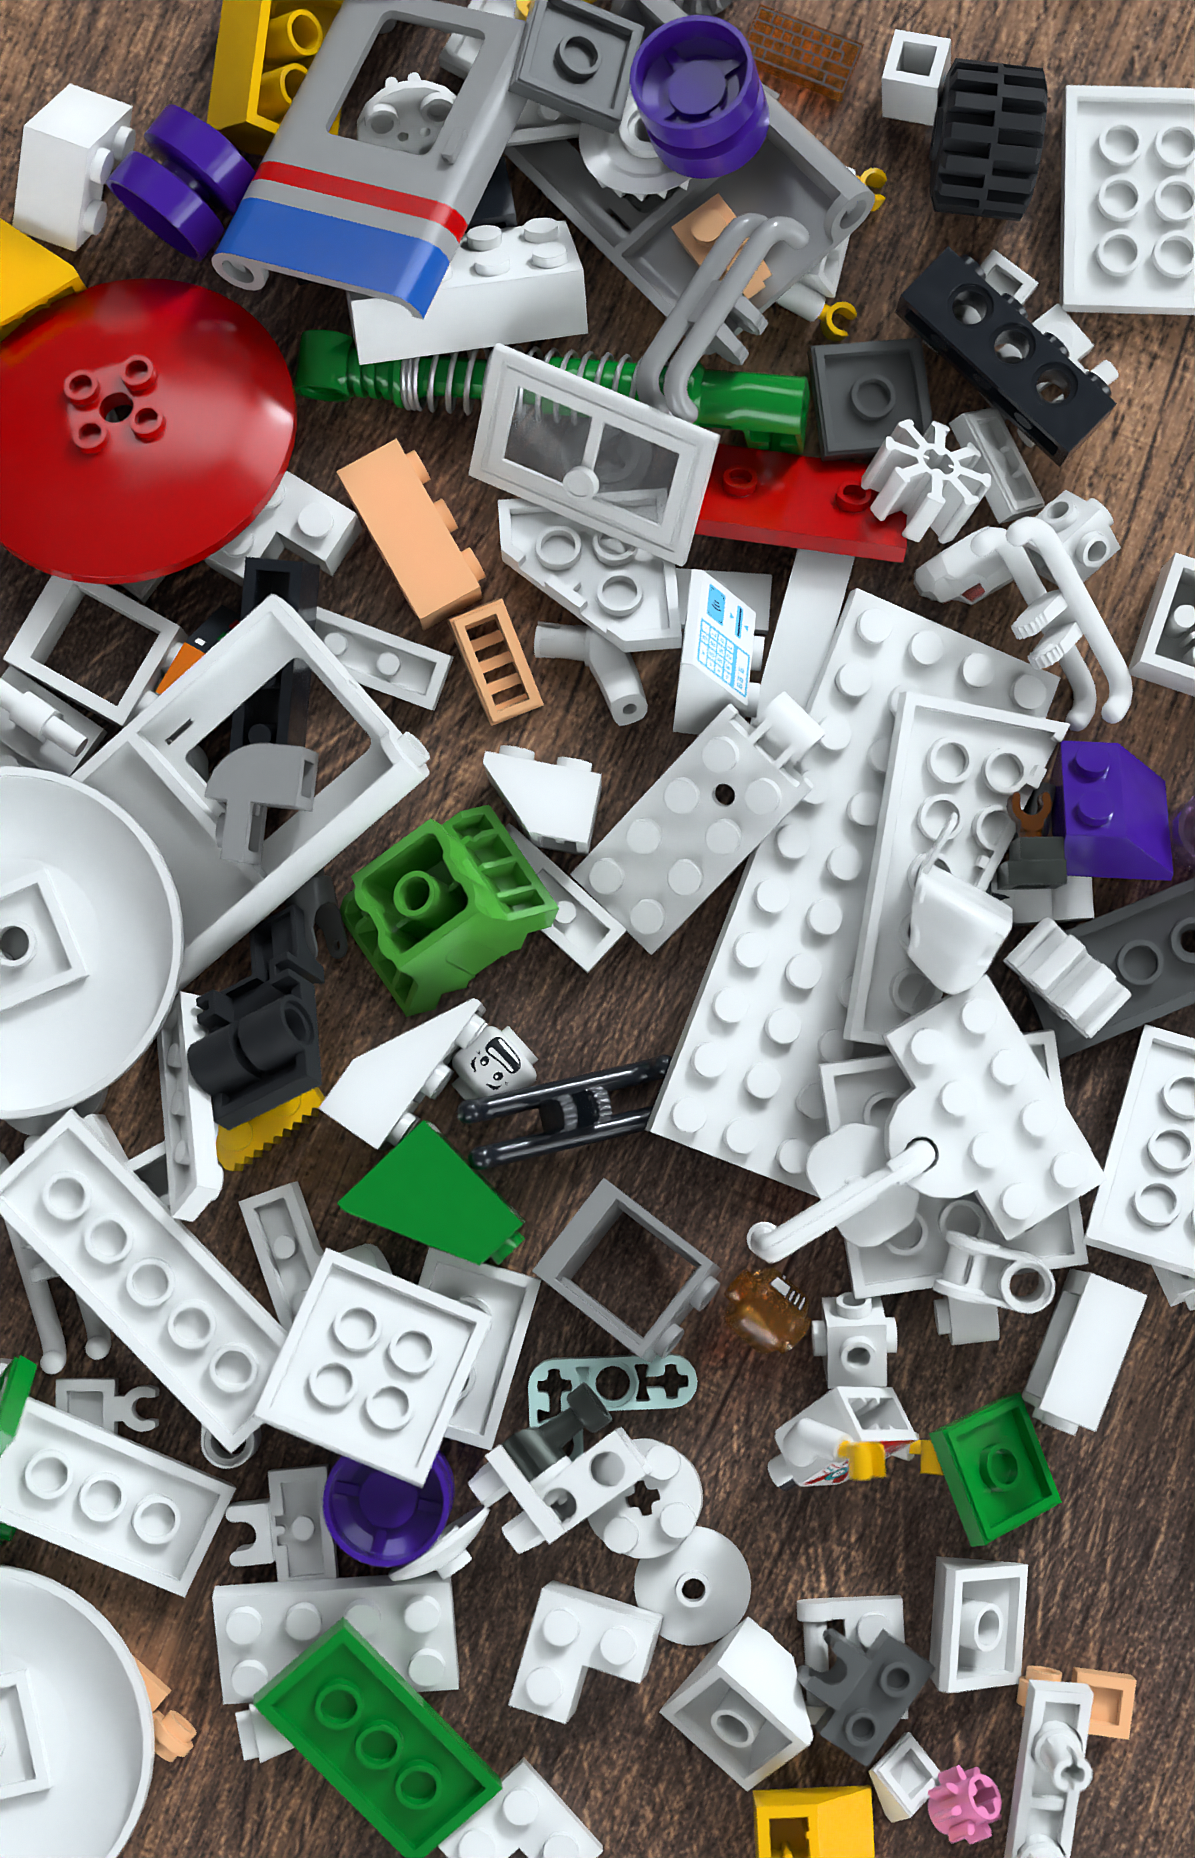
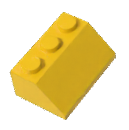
M223 0L206 123L219 131L236 148L249 154L265 155L344 0ZM341 108L329 130L330 134L337 136Z

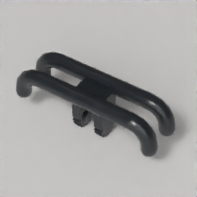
M662 1054L625 1065L461 1102L457 1107L456 1115L465 1124L483 1122L538 1109L543 1127V1132L473 1148L467 1156L469 1166L475 1170H485L646 1131L645 1129L654 1105L612 1115L611 1101L606 1092L665 1078L673 1057Z

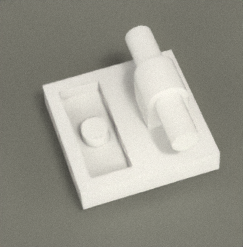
M10 665L0 678V767H29L54 772L66 777L72 776L88 761L108 732Z

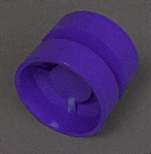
M690 15L665 23L644 40L636 52L631 65L630 89L651 143L660 160L676 173L696 179L721 177L739 169L750 161L766 138L770 122V112L750 46L743 34L732 24L720 18L708 15Z
M168 104L143 135L147 145L162 164L142 153L131 150L108 177L106 183L122 205L150 231L181 254L200 262L225 231L220 220L206 203L234 216L256 172L241 156L236 147L219 131L185 109Z
M438 1448L424 1485L421 1488L356 1460L342 1456L329 1473L323 1492V1514L332 1538L348 1555L373 1566H398L417 1559L427 1552L438 1540L452 1511L455 1498V1482L451 1466L446 1456Z

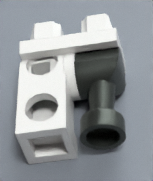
M585 1382L568 1394L567 1401L570 1408L539 1427H528L512 1435L485 1455L489 1462L482 1466L468 1482L471 1490L486 1508L492 1506L510 1491L522 1506L524 1511L501 1528L505 1537L518 1554L541 1544L545 1540L548 1544L552 1543L653 1470L622 1427L614 1430L574 1462L570 1461L562 1450V1447L584 1427L590 1432L596 1433L612 1421L604 1404Z

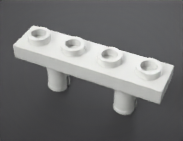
M1029 1679L1004 1858H1070L1079 1792L1090 1784L1092 1778V1769L1084 1758L1094 1695L1088 1684Z

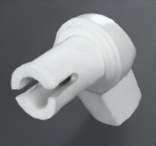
M538 621L534 640L536 658H563L584 661L585 666L590 667L592 674L596 678L609 710L619 726L634 723L645 716L648 704L637 667L630 652H623L589 625L573 626Z

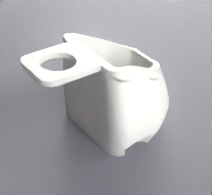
M954 812L949 816L920 866L912 903L911 936L907 953L926 977L942 992L948 994H957L972 988L981 979L1012 927L1013 909L1002 901L933 865L957 823L958 814Z

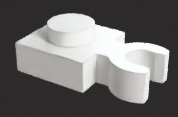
M119 1378L56 1379L55 1408L115 1434H118V1422H124L135 1431L144 1432L159 1426V1419L140 1417L136 1412V1403L141 1397L153 1398L158 1396L159 1388L153 1385H141L130 1390L126 1395H118Z

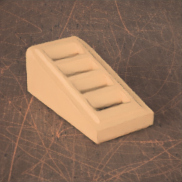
M497 598L447 618L450 630L490 726L544 705L502 598ZM495 619L498 630L472 640L469 639L466 630ZM504 641L507 651L478 662L475 655L476 651ZM513 662L516 672L486 683L483 673ZM520 683L522 684L525 691L524 694L495 705L492 698L493 694Z

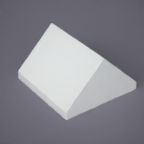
M936 1556L929 1661L936 1668L930 1678L938 1691L952 1693L1019 1684L1022 1668L1028 1575L1027 1564Z

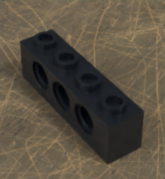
M948 246L900 295L895 314L1054 463L1061 467L1107 420L1117 403L1110 397L1112 395L1110 388L1095 373L1091 371L1084 373L1069 359L1070 353L1060 339L1049 332L1042 334L1027 320V311L1017 299L1007 293L1000 295L985 281L986 274L974 259L965 254L958 256ZM960 305L971 306L979 313L981 321L975 324H964L955 317L953 308ZM1000 344L1013 345L1020 351L1022 361L1015 364L1005 363L998 358L994 347ZM1044 382L1057 385L1063 393L1064 400L1059 403H1050L1043 400L1037 392L1036 385Z

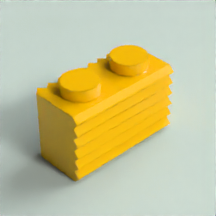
M316 1087L231 1130H227L218 1124V1135L215 1141L217 1159L225 1170L243 1171L244 1164H253V1158L262 1157L263 1150L271 1151L272 1143L281 1144L282 1137H290L291 1130H300L301 1123L309 1124L310 1116L318 1117L319 1107L325 1100V1096Z

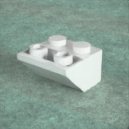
M501 745L499 753L485 751L483 764L487 778L527 839L536 847L587 857L589 855L602 791L601 774L591 772L592 764L569 757H558L556 765L534 760L535 753L533 751L507 745Z

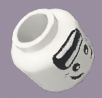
M487 1026L475 1042L469 1045L466 1050L461 1048L454 1054L452 1065L460 1077L452 1085L465 1100L478 1099L530 1087L536 1081L537 1076L532 1065L539 1059L509 1026L502 1031L494 1026Z

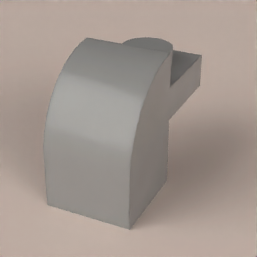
M258 743L233 751L218 764L210 776L204 797L227 803L226 813L220 814L216 825V844L221 848L220 859L261 865L267 807L313 811L319 753L300 746Z

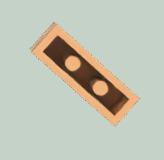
M396 438L336 471L344 491L423 631L483 598L478 581L486 577L471 548L468 547L460 551L450 533L458 529V526L444 500L441 498L433 503L423 484L431 479L415 450L405 454Z

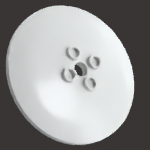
M13 766L0 767V943L3 934L7 930L19 927L26 932L29 938V948L22 958L11 961L4 956L0 947V1119L31 1118L75 1106L97 1095L130 1070L148 1050L171 1010L179 986L184 953L183 917L171 873L161 853L137 821L116 802L98 790L75 779L50 771Z
M0 1565V1858H116L128 1842L139 1821L147 1799L153 1773L155 1753L154 1723L144 1680L134 1657L121 1636L93 1605L73 1590L53 1579L29 1570Z

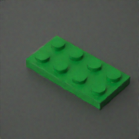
M344 1617L253 1695V1706L405 1858H424L503 1789L501 1777Z

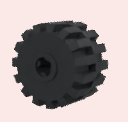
M955 58L946 75L940 107H937L931 137L930 197L935 212L1020 221L1034 192L1045 133L1048 90L1043 68Z

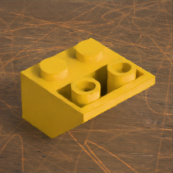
M870 1785L752 1790L756 1858H875Z

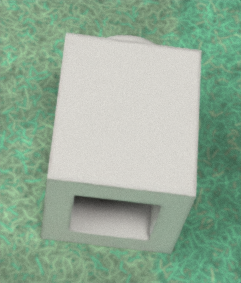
M895 29L882 75V117L933 126L936 109L940 107L946 75L951 68V39Z

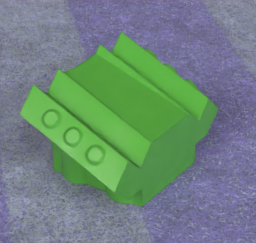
M490 805L460 811L442 825L430 818L352 875L351 878L355 888L344 896L340 907L343 923L406 1017L436 1009L441 994L466 988L468 982L476 977L475 975L501 956L521 949L527 933L552 927L559 910L558 905Z

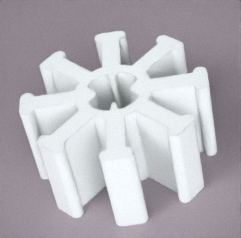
M907 419L899 422L891 436L886 437L863 474L861 487L864 490L870 488L879 492L870 510L880 521H884L887 515L898 511L907 514L906 527L902 532L903 537L920 542L928 528L931 527L939 536L938 541L944 544L952 541L961 527L965 525L990 488L991 476L988 473L980 474L972 470L980 459L981 453L971 442H968L964 448L953 452L945 448V437L950 431L948 426L933 421L922 437L914 428V422Z
M1043 918L1003 961L1020 976L1019 980L1048 1003L1049 1008L1061 1019H1066L1085 1038L1089 1037L1091 1039L1132 995L1128 989L1115 980L1116 975L1106 965L1096 961L1086 952V947L1071 934L1067 936L1050 918Z

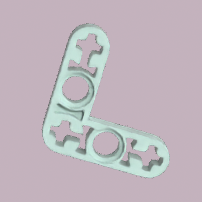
M672 1353L665 1358L657 1355L652 1363L641 1359L636 1354L547 1359L538 1364L530 1375L528 1385L530 1427H539L554 1418L538 1420V1409L550 1412L549 1393L544 1390L539 1391L538 1381L546 1380L550 1369H559L561 1379L571 1380L572 1389L564 1390L561 1394V1412L570 1408L567 1401L568 1394L583 1382L595 1392L608 1411L680 1407L690 1401L696 1392L698 1382L696 1372L689 1360L679 1354ZM648 1364L646 1377L664 1375L665 1365L674 1364L678 1374L687 1375V1385L678 1386L677 1396L673 1397L666 1396L665 1389L662 1386H646L649 1398L636 1399L639 1379L635 1365ZM610 1366L620 1367L625 1370L630 1379L627 1393L615 1400L603 1397L596 1387V1377L599 1372ZM583 1429L573 1437L574 1449L570 1456H568L571 1462H574L584 1454Z

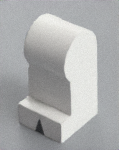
M995 872L986 890V893L1013 909L1012 927L1037 925L1046 917L1055 923L1094 919L1092 877L1067 876V884L1056 889L997 890V872Z

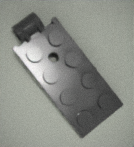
M1195 877L1064 931L1067 936L1071 934L1086 947V952L1093 959L1106 965L1116 975L1115 980L1128 989L1132 995L1091 1039L1081 1035L1066 1019H1061L1049 1008L1048 1003L1041 996L1032 992L1020 981L1040 1030H1054L1058 1060L1195 1003V952L1185 951L1180 944L1181 935L1185 931L1195 932Z

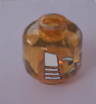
M773 1267L763 1268L754 1274L747 1269L742 1271L734 1278L724 1292V1296L729 1300L724 1315L725 1323L760 1354H769L776 1350L781 1354L788 1352L801 1340L811 1325L812 1319L807 1316L810 1307L809 1298Z

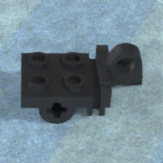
M295 904L261 921L249 931L251 976L220 992L213 989L196 998V1006L204 1010V1012L197 1015V1023L207 1028L209 1035L189 1046L187 1053L188 1065L196 1083L203 1091L212 1096L213 1122L227 1130H231L322 1085L315 986L313 984L325 983L324 968L316 961L307 947L304 913Z

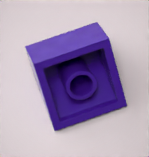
M1062 740L1059 744L1049 784L1056 786L1051 815L1052 836L1064 837V859L1067 864V876L1171 881L1173 877V863L1165 780L1119 743Z

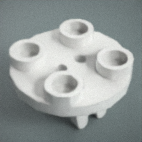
M416 72L408 75V81H401L399 83L395 77H389L386 79L385 88L381 89L366 102L357 120V141L416 155L426 154L432 149L457 96L445 86L421 80Z

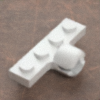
M298 1181L239 1201L281 1327L288 1334L324 1254ZM363 1244L340 1253L392 1275L387 1260L377 1246Z

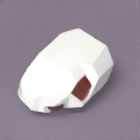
M989 526L961 539L916 570L914 573V585L920 596L928 597L931 600H937L944 604L956 600L973 605L1014 580L998 552L993 550L989 555L979 557L971 551L970 544L973 537Z

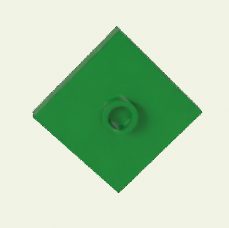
M1020 1392L1006 1394L928 1433L971 1547L986 1545L1062 1503Z

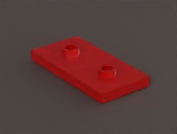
M718 444L694 534L903 563L907 549V538L902 536V532L906 527L907 514L898 511L887 515L884 521H880L873 514L870 507L879 492L870 488L864 490L861 487L862 476L868 468V464L839 460L821 462V458Z

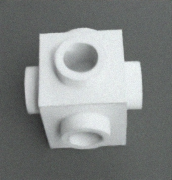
M1065 489L1036 516L1048 523L1059 536L1082 582L1087 580L1121 549L1110 528L1114 523L1111 514L1094 498L1085 501ZM1031 540L1022 545L1037 574L1057 585L1036 545Z
M846 1292L838 1297H823L822 1320L812 1321L811 1332L813 1355L822 1356L828 1389L836 1387L887 1386V1353L897 1352V1328L895 1317H885L881 1297L874 1296L854 1299L853 1292Z

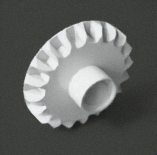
M629 89L621 125L614 134L583 121L581 122L579 131L580 152L589 174L596 178L602 188L609 187L613 189L620 198L625 194H633L641 202L647 194H658L665 199L667 191L679 186L687 190L689 180L692 178L676 173L660 160L635 104L631 89Z

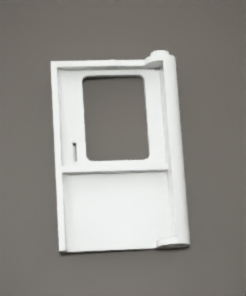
M271 594L69 778L98 790L131 815L149 835L171 873L179 897L184 930L183 966L176 992L177 995L428 777L429 770L425 763L430 759V756L423 744L409 732L402 734L300 615L282 598ZM292 659H302L371 738L370 748L314 797L313 811L299 810L270 837L263 840L261 865L220 859L221 848L216 844V825L220 814L226 813V805L223 802L204 797L207 783L190 765L189 753Z

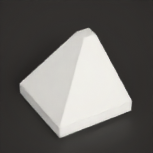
M910 1732L904 1733L869 1771L883 1811L891 1823L911 1818L930 1797L928 1790L941 1785L938 1779L940 1770Z

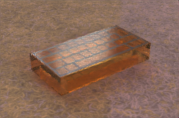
M760 4L746 37L758 70L842 102L864 47L862 43Z

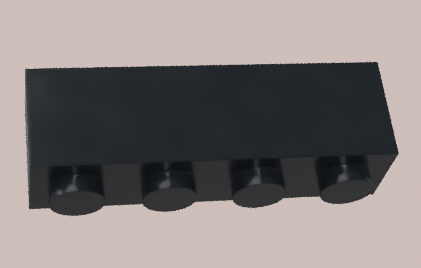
M245 557L240 622L266 598L274 594L287 602L315 633L320 565L298 561ZM299 658L292 659L233 712L230 753L244 746L258 743L305 747L312 669L304 660Z

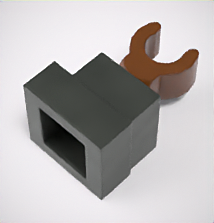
M1048 792L1040 794L1037 797L1038 809L1036 814L1028 815L1021 809L1020 793H1013L1007 799L1006 808L1009 817L1015 822L1018 838L1009 844V861L1004 862L997 868V890L1056 889L1067 884L1064 837H1042L1044 819L1049 815L1052 806L1050 794Z

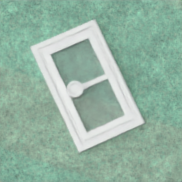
M497 343L492 354L468 475L682 567L687 562L720 435Z

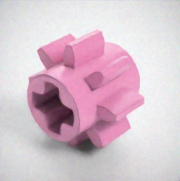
M960 1765L938 1773L941 1785L928 1790V1795L930 1796L928 1812L934 1826L941 1833L948 1835L949 1842L951 1843L966 1839L969 1844H973L991 1837L992 1833L988 1824L1000 1820L1002 1816L1000 1814L1002 1801L996 1784L988 1776L981 1774L980 1768L977 1766L964 1771Z

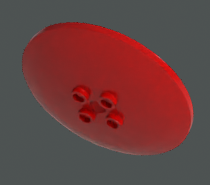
M137 278L98 284L86 288L87 290L79 294L74 292L51 303L49 308H42L26 319L25 322H22L0 343V544L26 564L47 574L71 581L90 584L135 583L178 572L214 554L244 531L265 508L280 485L294 448L297 430L295 389L287 364L277 344L260 322L239 304L202 286L168 279ZM120 405L133 407L129 417L116 423L106 421L108 413L113 408Z

